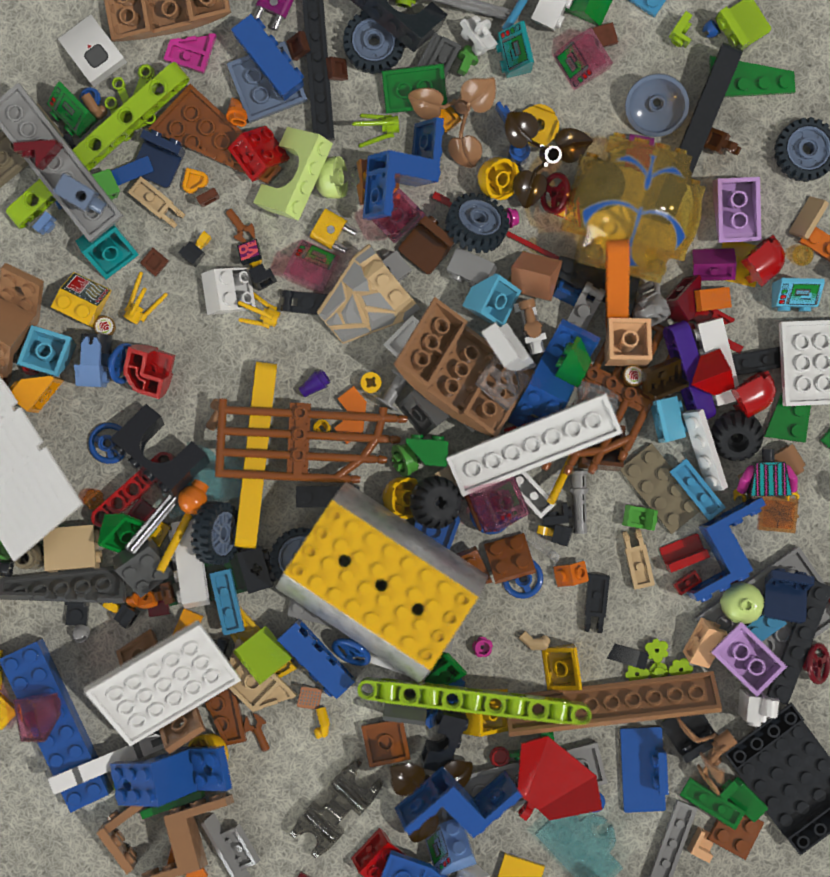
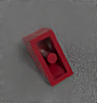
M700 275L684 277L665 298L671 312L670 316L674 322L682 320L687 322L694 318L697 312L695 291L701 290Z

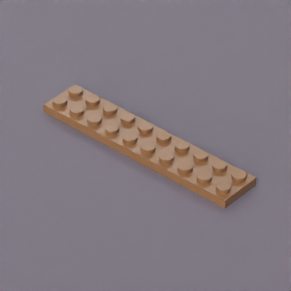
M714 671L582 686V690H548L523 693L583 702L588 705L591 711V719L585 725L507 717L509 737L718 713L722 712V705ZM540 703L532 707L535 713H540L544 709V706ZM583 708L578 709L575 712V716L583 718L586 716L587 711Z

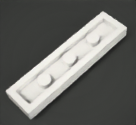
M689 410L682 413L703 480L712 491L726 489L728 485L704 410Z

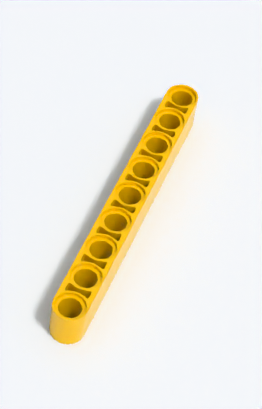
M256 361L250 407L272 408L277 364ZM249 415L248 428L270 429L271 416ZM247 436L246 449L267 450L269 437ZM244 457L243 470L265 471L266 458ZM242 478L234 547L256 549L264 479Z

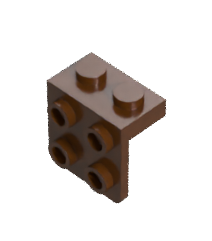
M423 214L422 218L418 221V225L399 246V252L425 274L430 275L455 246V243L453 242L454 237L450 238L448 235L449 231H446V228L445 230L441 229L438 226L439 222L431 215L427 217Z

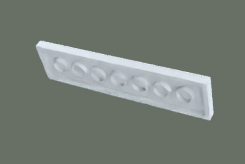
M605 392L453 453L446 459L462 496H466L622 434V430Z

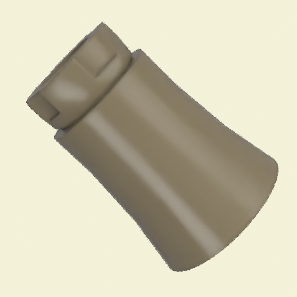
M39 542L35 544L18 560L14 561L15 566L20 569L31 570L43 567L44 545Z

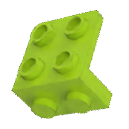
M742 0L731 8L725 7L715 17L718 27L726 35L729 44L742 50L771 31V26L754 0Z

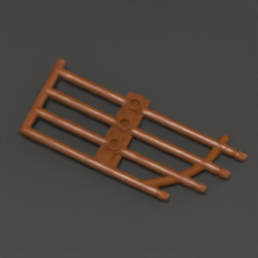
M660 324L651 326V330L656 332L652 339V358L663 338V329L665 327ZM605 341L594 363H590L587 373L581 381L583 385L572 406L583 402L590 388H593L602 394L606 392L608 399L611 397L620 402L615 413L619 424L628 407L638 411L639 414L628 435L612 442V438L602 441L599 447L584 448L569 454L568 464L565 465L563 471L567 476L573 471V466L576 465L579 457L594 456L592 463L588 467V473L590 474L596 472L604 454L622 447L618 459L624 461L653 405V401H655L644 394L643 390L639 389L638 386L629 387L619 378L625 366H615L612 374L600 369L605 360ZM648 364L647 366H639V367H640L642 370H644V369L648 368L649 364ZM551 462L542 465L541 469L548 471L552 465Z
M219 399L215 477L360 483V476H349L348 474L363 463H387L386 456L370 454L378 443H400V436L382 435L385 422L406 423L407 416L387 414V407H380L379 414L311 410V404L291 402L289 409L227 406V399ZM226 414L289 417V430L226 427ZM310 418L377 422L374 434L310 431ZM225 435L288 438V451L225 448ZM309 439L368 442L361 454L309 452ZM224 456L287 459V472L224 469ZM309 460L350 462L335 474L308 473Z

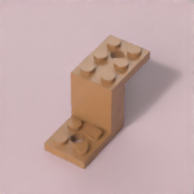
M4 263L0 272V377L8 386L12 377L13 356L26 340L31 325L37 326L39 323L44 281L8 263Z
M149 629L116 651L120 666L158 644L157 637L152 629ZM198 707L159 729L164 748L169 754L205 731Z
M226 792L209 797V802H206L204 798L190 803V808L182 805L169 810V815L164 816V821L175 862L163 866L162 870H159V867L147 870L141 874L142 877H179L198 871L208 865L195 816L234 803L232 794L226 796Z

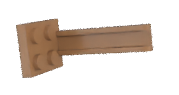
M125 806L126 808L120 813L116 810L107 817L108 821L101 825L96 833L126 875L134 870L137 863L135 858L138 856L131 846L127 848L124 844L125 837L119 830L115 831L114 829L144 806Z

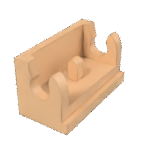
M701 617L682 651L689 663L710 668L715 659L711 651L728 634L727 631L719 629L720 624Z

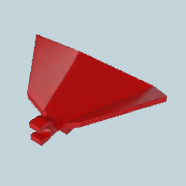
M542 736L521 743L517 788L522 794V798L526 800L525 804L518 810V814L523 820L527 821L535 808L549 821L602 810L597 776L571 753L562 748L549 736Z

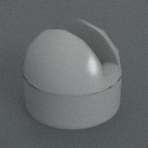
M76 625L72 633L74 641L77 643L86 642L90 635V629L85 625Z

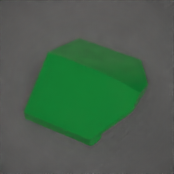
M442 652L431 671L426 675L425 682L449 685L465 676L467 672L449 653Z

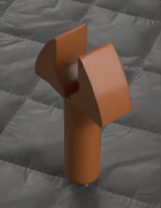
M228 209L226 215L238 230L234 238L241 243L247 242L243 237L244 230L249 232L255 239L253 224L251 223L249 226L244 225L233 209Z
M254 712L253 715L257 720L256 727L250 724V720L246 716L244 731L245 733L248 731L254 732L261 750L265 752L270 747L261 728L267 722L262 716Z

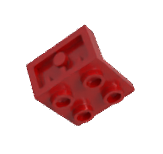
M267 126L241 133L228 147V150L252 182L258 180L270 167L287 162L290 159L286 150L279 146L280 143Z
M379 828L351 857V860L362 876L381 877L391 850L404 855L407 854L393 845L387 834Z

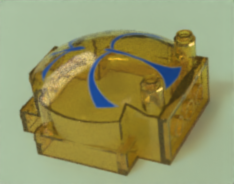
M614 132L613 136L607 135L601 160L598 159L599 155L586 152V156L580 155L560 229L580 235L574 259L578 263L605 270L606 240L629 239V276L661 283L662 276L666 272L668 258L680 261L685 260L688 247L692 243L700 224L701 202L706 187L700 185L701 181L691 179L692 173L689 167L693 156L687 155V150L675 148V151L670 150V145L656 142L652 146L649 145L650 140L634 137V141L625 139V134Z

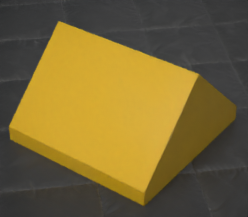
M574 644L548 647L546 650H542L547 690H582L577 647Z

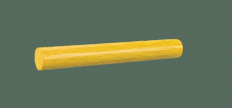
M568 455L547 499V502L550 504H555L568 477L563 471L565 465L568 464L567 461L570 455Z
M184 514L156 570L162 573L165 572L193 517L192 515Z

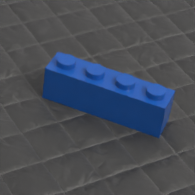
M250 14L231 29L233 36L285 101L304 87L302 80L304 76L297 67L294 69L291 66V59L285 51L280 52L277 48L279 44L273 35L270 34L268 36L264 31L266 27L259 18L255 19Z

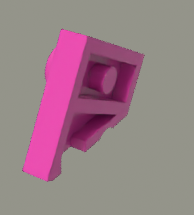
M210 33L208 36L170 39L164 61L168 63L176 62L180 67L204 74L217 36L214 33Z

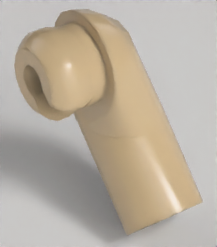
M526 631L518 637L532 651L546 650L551 643L550 638L546 635L534 639Z

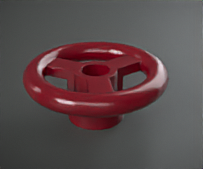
M554 172L546 178L547 187L540 198L543 209L550 214L560 212L566 206L571 196L569 180L561 172ZM556 178L562 181L557 187L549 185ZM546 191L550 193L551 207L546 201Z
M820 642L814 643L810 647L803 665V670L807 671L810 680L817 685L823 684L830 672L829 652L826 646ZM817 649L821 650L823 654L821 657H818L815 653Z

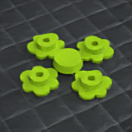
M655 638L652 642H648L645 645V650L649 654L648 659H653L655 662L651 665L650 670L647 668L643 670L628 665V671L625 673V676L629 681L648 678L649 675L652 678L667 677L668 671L673 676L690 674L693 671V667L689 665L687 658H681L680 660L674 659L673 665L668 669L664 663H661L663 657L668 656V644Z

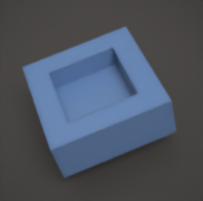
M45 211L32 227L42 235L48 234L54 229V222L57 219Z

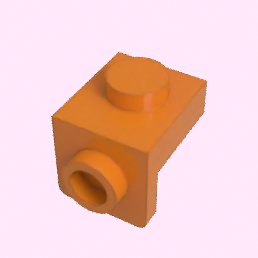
M585 561L553 566L557 587L575 586L589 581Z

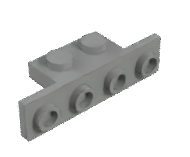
M214 813L210 814L201 822V825L230 876L251 877L246 868L257 864L260 858L240 823L224 831Z

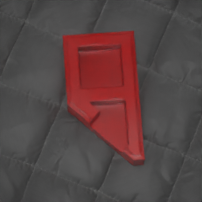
M716 309L696 312L691 320L701 323L716 318H723L725 325L734 322L735 319Z

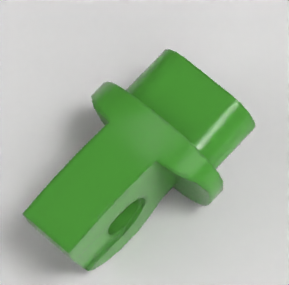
M465 45L463 50L458 53L461 63L457 73L462 76L467 74L470 65L475 66L479 62L478 56L474 54L472 47L469 45Z

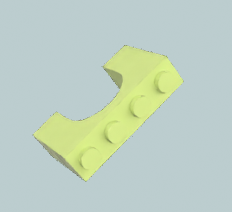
M287 127L279 146L299 157L297 172L293 179L283 187L274 188L261 184L253 203L266 211L299 221L333 143L320 134Z

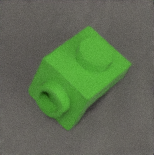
M625 505L622 525L654 531L658 510Z

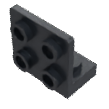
M704 714L680 717L686 727L699 738L716 733ZM676 717L667 718L661 722V726L686 764L700 756V752L705 753L713 748L711 745L714 741L713 739L700 743L693 742L683 732Z

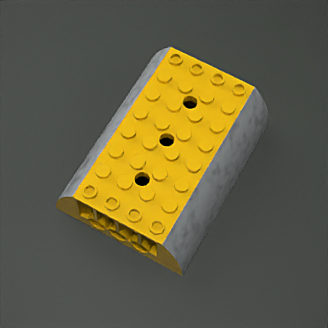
M345 482L283 573L276 589L419 683L431 671L479 598L488 575L348 482ZM343 554L351 558V564L347 567H342L338 562L339 557ZM378 579H384L387 581L388 587L384 591H378L375 588V582ZM415 603H421L424 606V612L421 615L412 613L411 608Z

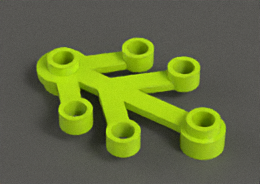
M144 64L139 67V80L133 95L155 77V71L152 66ZM148 69L149 74L146 76L142 75V72ZM120 77L114 78L112 86L118 91L124 104L130 99L125 88L126 83ZM121 81L122 86L116 87V82ZM111 96L105 99V106L113 114L118 109V101ZM109 101H115L114 106H108ZM132 114L125 117V123L132 120ZM153 115L154 119L152 122L146 121L138 129L147 125L151 126L157 120L156 115ZM132 133V134H131L125 141H123V142L129 141V140L133 137L134 133Z

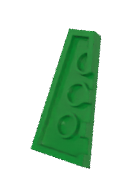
M709 56L710 71L716 56ZM739 61L725 97L794 94L796 92L795 73L790 70Z
M781 392L764 437L806 443L811 405L783 406Z

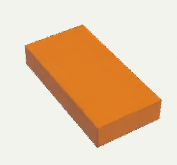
M730 287L695 291L697 312L732 308Z

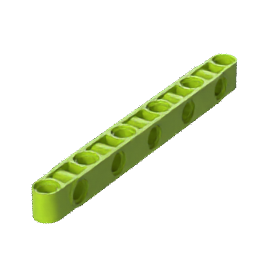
M172 62L72 150L90 172L188 84L190 78L176 62ZM160 86H164L162 94L156 95V90ZM132 114V120L125 123V117ZM101 142L100 148L95 151V143ZM39 179L6 209V213L17 227L22 229L26 227V223H31L57 200L41 179ZM37 196L38 203L33 206L32 200Z
M374 677L362 679L357 688V693L362 699L390 704L559 724L585 725L591 719V711L587 704L562 698ZM365 683L371 684L373 692H364L362 685ZM411 688L416 692V696L408 698L405 696L404 691ZM448 694H456L459 698L458 701L450 703L447 700ZM491 699H499L501 705L498 708L491 707L489 704ZM537 703L544 706L543 711L540 713H535L532 710V707ZM578 709H585L587 711L585 717L578 718L575 716V712Z

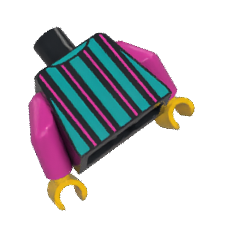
M762 449V461L752 462L746 468L737 488L733 491V500L736 501V497L742 496V502H745L746 492L747 496L751 497L785 496L787 501H790L789 497L794 495L797 500L799 499L797 492L798 477L786 462L775 461V449Z

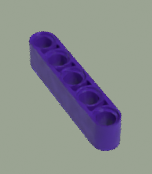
M682 320L663 329V336L670 359L673 357L681 359L682 378L689 382V387L681 390L686 410L703 409L707 420L715 417L716 408L712 395L691 385L700 356L690 325Z

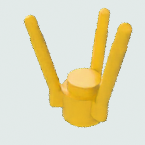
M143 272L138 274L129 302L124 309L126 312L123 315L124 318L137 325L140 320L144 322L147 316L168 296L167 293H164L142 313L144 309L139 304L147 289L143 288L136 302H133Z
M254 293V298L267 307L264 310L238 301V305L260 314V319L263 320L239 318V322L259 325L268 329L270 326L275 328L281 312L277 311V307L269 304L256 293Z

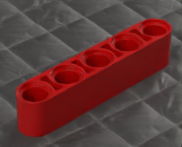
M160 452L150 461L161 463V458L164 455L168 456L170 460L175 458V456L170 452ZM140 469L93 511L91 515L93 524L102 527L103 522L98 517L101 511L106 514H122L156 482L154 480L152 482L148 481ZM133 483L139 489L136 495H133L129 489ZM117 497L123 501L120 509L114 505V500Z

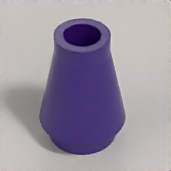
M320 369L319 371L315 370L298 388L306 398L313 393L327 388V385L331 382L326 373Z

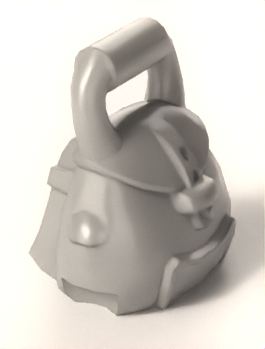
M650 280L638 287L632 318L651 319V326L664 321L671 312L667 300L661 296L659 283L655 280ZM654 288L653 292L646 293L641 297V294Z

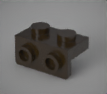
M673 357L642 370L643 393L654 400H660L665 396L680 392L682 389L689 387V382L682 378L681 359Z

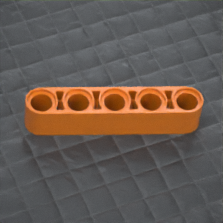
M629 239L606 240V330L608 318H629Z

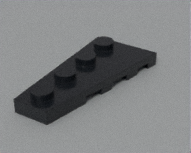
M559 256L558 260L563 262L558 280L577 290H583L587 281L592 283L593 287L597 289L602 288L606 290V267ZM630 273L629 317L632 316L641 277ZM604 295L603 299L601 300V301L604 302V303H605V295Z

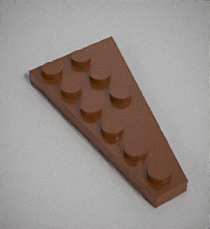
M189 84L148 128L149 131L153 129L161 133L162 137L168 140L173 138L179 141L181 146L246 174L228 150V147L243 132L236 125L231 124L226 119V116L192 84ZM279 165L270 167L258 180L269 185L283 169Z

